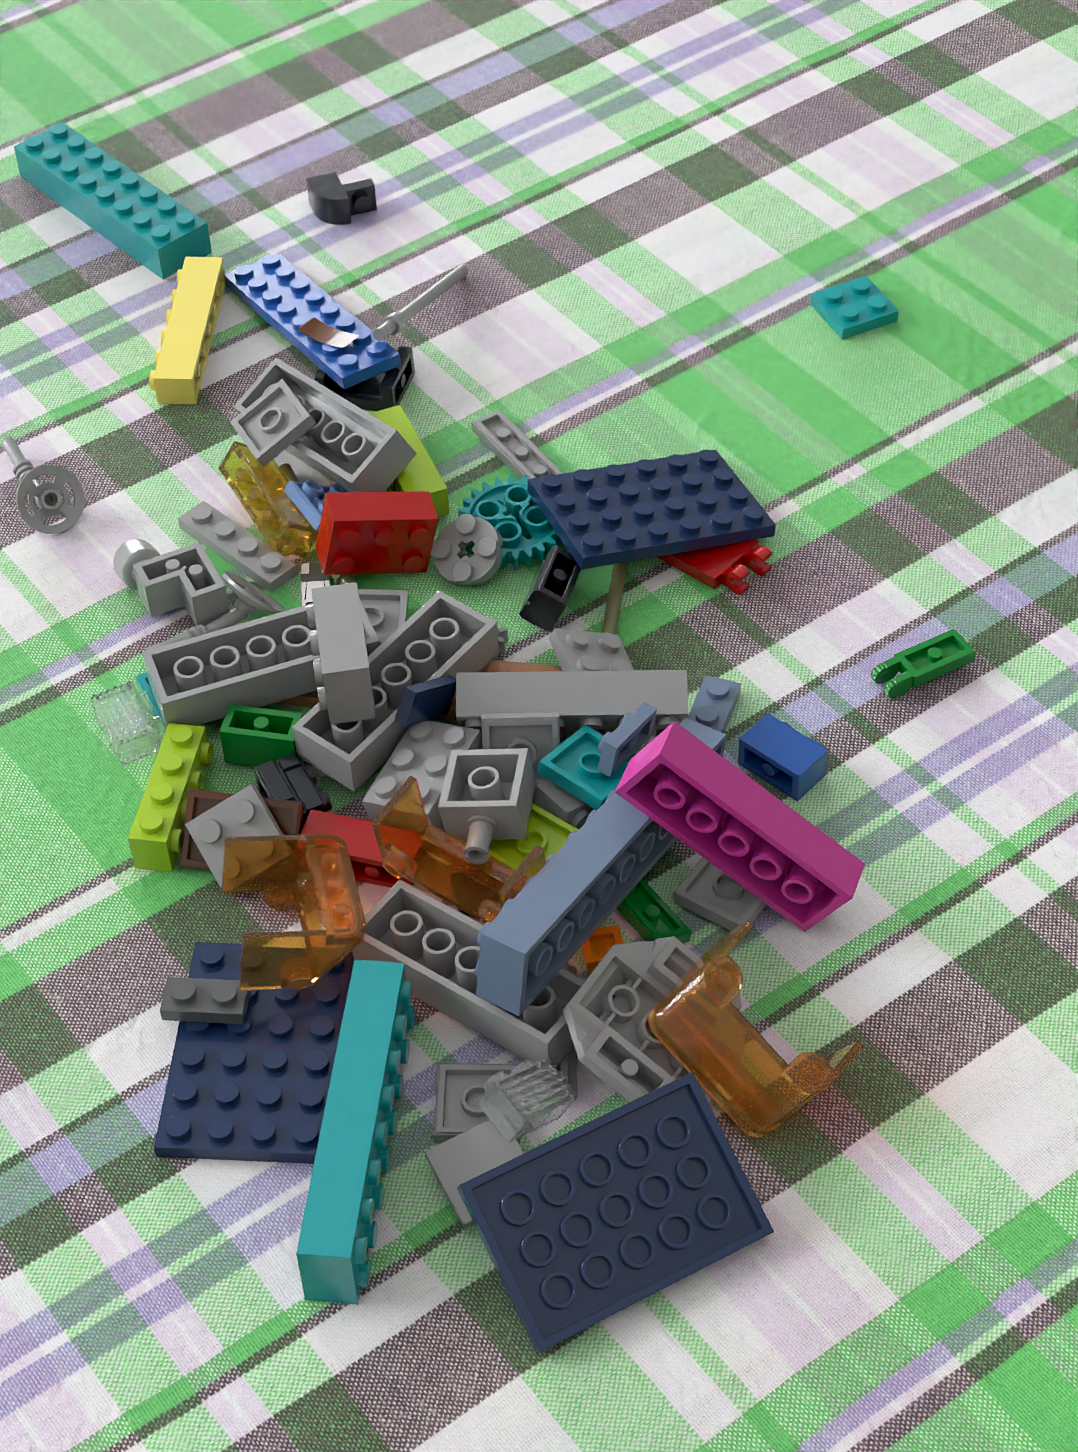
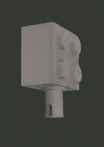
M528 748L451 750L438 809L447 840H467L463 854H465L464 858L468 862L473 864H484L487 862L492 839H525L536 785Z

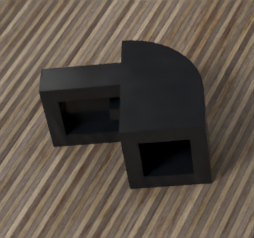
M336 172L306 178L309 204L315 216L323 222L334 225L352 224L351 216L377 210L375 184L371 178L344 185L341 184Z

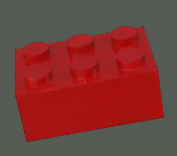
M429 491L325 493L315 546L324 575L427 572L439 520Z

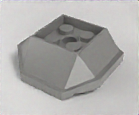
M674 936L658 938L655 941H638L613 945L563 1009L579 1061L629 1102L693 1072L708 1103H710L745 1053L744 1029L739 1010L741 1008L740 989ZM646 1028L652 1030L657 1039L652 1038Z

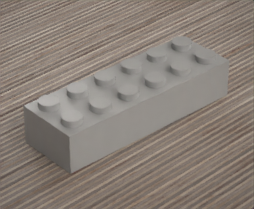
M278 358L271 362L233 407L238 414L242 413L283 379L316 422L313 427L285 450L349 492H385L417 454L396 429Z
M439 590L368 656L376 718L330 725L328 709L320 710L319 703H317L292 727L298 757L355 792L390 758L410 727H404L395 722V716L404 688L446 675L456 679V673L479 672L499 653L497 623Z
M360 600L367 655L369 656L380 646V642ZM306 605L142 652L148 681L166 729L168 723L197 726L224 718L230 704L261 707L316 691L317 687L324 686V684L316 685L313 659L320 658V655L312 656L309 633L311 630L317 629L316 627L309 628Z
M687 670L456 673L457 724L462 727L478 729L481 733L482 714L559 712L560 742L564 741L566 737L573 735L585 724L603 736L607 732L612 733L619 727L621 720L628 712L633 713L644 702L657 709L651 736H658L674 721L680 724L685 717L688 718Z
M399 880L349 931L354 959L404 963L406 980H412L413 982L412 996L549 1074L574 1047L563 1009L585 980L562 968L520 1016L476 996L477 977L474 975V971L479 960L480 946L477 945V937L483 924L406 882Z

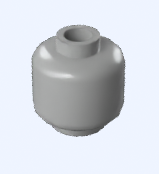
M129 540L116 551L113 559L114 569L127 586L138 590L133 564L161 554L145 540Z

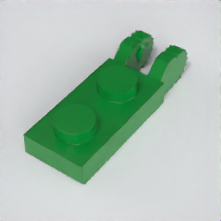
M952 629L894 654V657L876 665L870 675L876 684L886 681L883 692L887 697L893 699L906 694L911 687H917L974 662L976 651L955 629Z

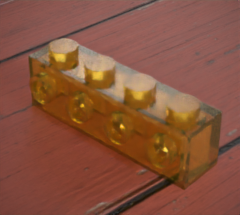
M234 441L218 469L270 548L284 556L295 555L305 558L313 544L317 541L318 531L312 527L284 492L288 483L287 478L274 459L263 467L253 456L246 444Z

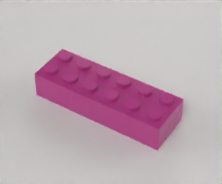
M675 721L630 759L615 793L802 931L806 932L853 898L865 863Z

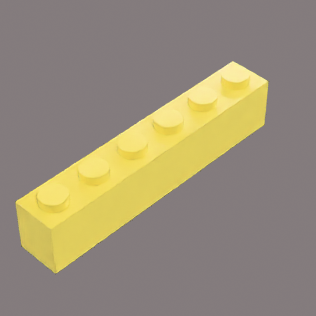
M185 257L183 268L178 269V287L172 290V309H167L166 313L167 328L161 331V350L157 349L155 354L156 369L150 372V389L155 390L158 404H197L226 287L223 257Z

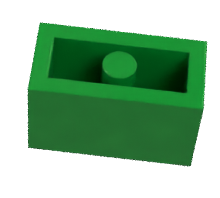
M230 704L219 731L225 762L258 766L271 760L275 762L277 758L292 752L297 754L292 727L303 717V713Z

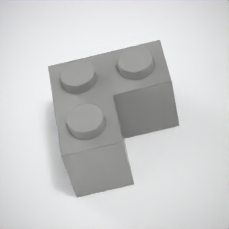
M200 542L133 564L139 596L151 617L185 606L195 625L202 624L205 626L230 611L226 586Z

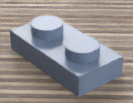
M705 675L688 719L725 733L740 696L741 683Z
M645 702L642 703L633 713L628 712L623 717L616 730L612 733L607 732L603 736L598 746V753L601 754L597 768L598 771L611 777L651 738L657 712L655 707Z

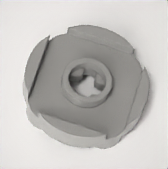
M462 514L443 528L437 540L433 542L431 554L434 557L437 570L449 582L456 586L470 584L477 586L488 581L499 569L502 562L500 553L503 540L497 529L485 519L473 517L471 514ZM475 544L472 548L474 555L471 558L466 555L464 557L461 556L463 549L467 545Z

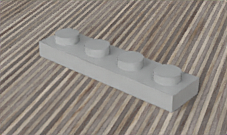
M202 501L178 517L180 529L271 593L298 575L296 564L205 501Z

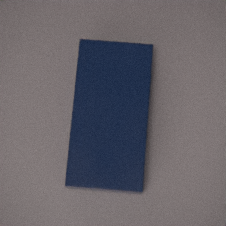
M446 675L405 687L395 716V722L407 727L448 714L456 691V679Z

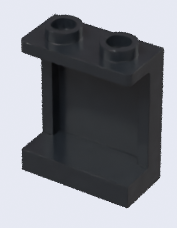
M399 346L397 352L400 354V366L349 388L343 389L322 369L316 371L314 381L364 410L380 411L398 406L415 374L412 347Z

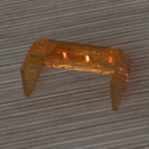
M412 776L405 781L371 822L381 857L384 860L382 865L389 874L396 878L405 877L479 919L483 925L486 922L491 923L500 914L505 902L510 898L514 899L522 890L526 880L532 875L536 876L546 862L544 850L537 844L516 871L491 857L484 864L468 862L464 858L465 854H463L466 843L428 823L417 779Z
M332 834L225 837L222 893L262 891L265 903L275 910H298L302 931L243 933L239 980L240 991L284 988L301 989L312 986L363 941L366 920L349 852L343 839Z
M746 921L719 938L652 1007L649 1013V1026L653 1034L689 1073L693 1072L698 1083L745 1134L760 1138L777 1130L823 1093L863 1049V1046L857 1041L825 1058L814 1052H805L796 1056L789 1064L786 1063L730 1002L742 988L743 975L740 967L728 953L753 928L749 921Z

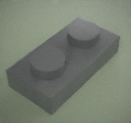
M167 977L160 1008L162 1020L244 1024L251 991L249 981Z

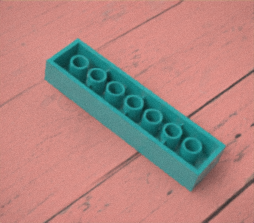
M64 122L54 124L49 129L35 136L28 137L25 141L14 146L19 173L22 178L161 279H165L178 272V269H182L185 257H205L212 253L208 223Z
M354 959L296 1251L305 1300L358 1305L361 1287L368 1288L371 1261L366 1260L368 1248H375L377 1242L378 1223L373 1221L375 1209L382 1210L384 1183H380L381 1172H388L390 1168L391 1147L386 1146L388 1135H395L397 1110L393 1109L394 1099L401 1100L404 1078L403 1074H399L401 1064L408 1063L410 1050L409 1039H405L406 1031L413 1030L415 1025L416 1009L415 1005H411L413 982L412 980H406L404 963Z

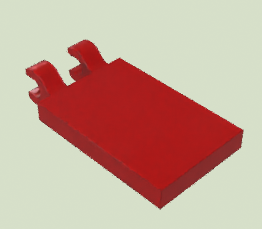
M756 539L658 556L659 559L713 589L723 584L737 595H741L750 587V584L743 581L750 574L748 568L760 576H763L772 568L771 564L765 562L772 555V551L765 546H759V541Z

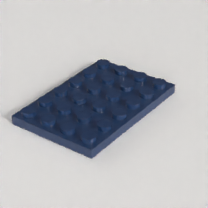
M716 449L701 450L700 452L683 455L674 454L669 457L651 460L642 459L638 462L620 465L611 464L595 469H579L575 472L557 475L547 474L543 477L528 479L527 491L582 570L773 537L775 534L776 524Z
M195 942L188 978L249 981L251 991L244 1024L179 1021L154 1144L156 1157L314 1164L354 964L352 948Z
M693 1072L476 1176L457 1187L536 1353L573 1336L774 1232Z

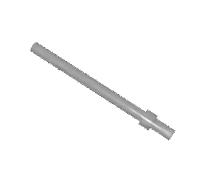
M463 264L457 266L400 311L392 312L382 320V324L373 331L374 339L383 341L389 335H396L400 332L408 320L468 274V268Z

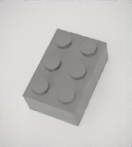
M357 582L312 588L313 604L306 605L309 628L316 627L317 629L311 630L309 635L312 656L320 655V658L313 659L316 685L324 684L322 687H317L320 710L328 709L330 725L376 718Z
M428 720L411 725L362 800L369 819L377 823L409 827L413 830L422 831L423 842L441 845L446 838V833L438 805L451 750L482 749L481 731Z

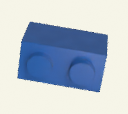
M769 713L739 738L738 764L796 801L800 800L826 776L828 750L819 742L809 739L793 729L787 722L780 721Z

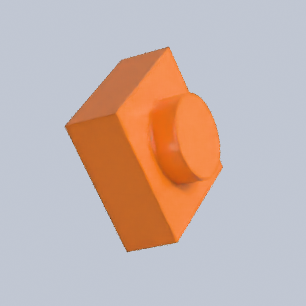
M619 925L598 928L583 944L581 949L587 973H591L613 945L624 943Z

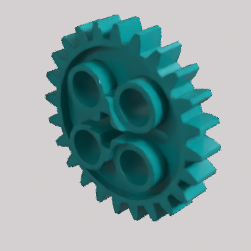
M509 475L506 483H503L496 477L494 486L483 482V491L472 489V499L464 498L463 507L458 508V516L471 514L473 517L483 518L500 533L503 540L500 553L502 557L500 569H504L507 563H512L514 569L518 570L520 562L524 561L531 568L533 567V559L537 558L543 562L546 558L545 553H549L552 546H564L560 537L527 491V476H523L520 482H515L514 477ZM475 544L467 545L465 547L466 552H472Z

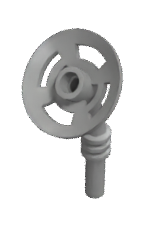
M13 437L3 439L2 446L14 465L13 472L20 483L16 493V504L19 514L25 523L32 529L45 534H57L73 527L80 519L85 505L84 491L77 477L69 470L57 465H43L34 468L32 463L25 459ZM43 474L55 475L53 483L46 482L42 484L38 481L39 476ZM66 483L69 484L73 492V506H69V494L64 486ZM58 490H60L62 494L63 504L61 503V495L59 494ZM25 493H28V504L34 513L32 517L25 506ZM34 498L39 509H37L34 504ZM59 513L66 517L59 524L44 525L45 517H53Z
M225 571L223 578L238 597L234 603L237 607L206 626L200 624L196 628H189V631L187 629L183 630L182 635L147 647L145 651L231 627L247 618L249 614L253 615L256 610L273 615L283 612L285 609L255 585L236 574Z

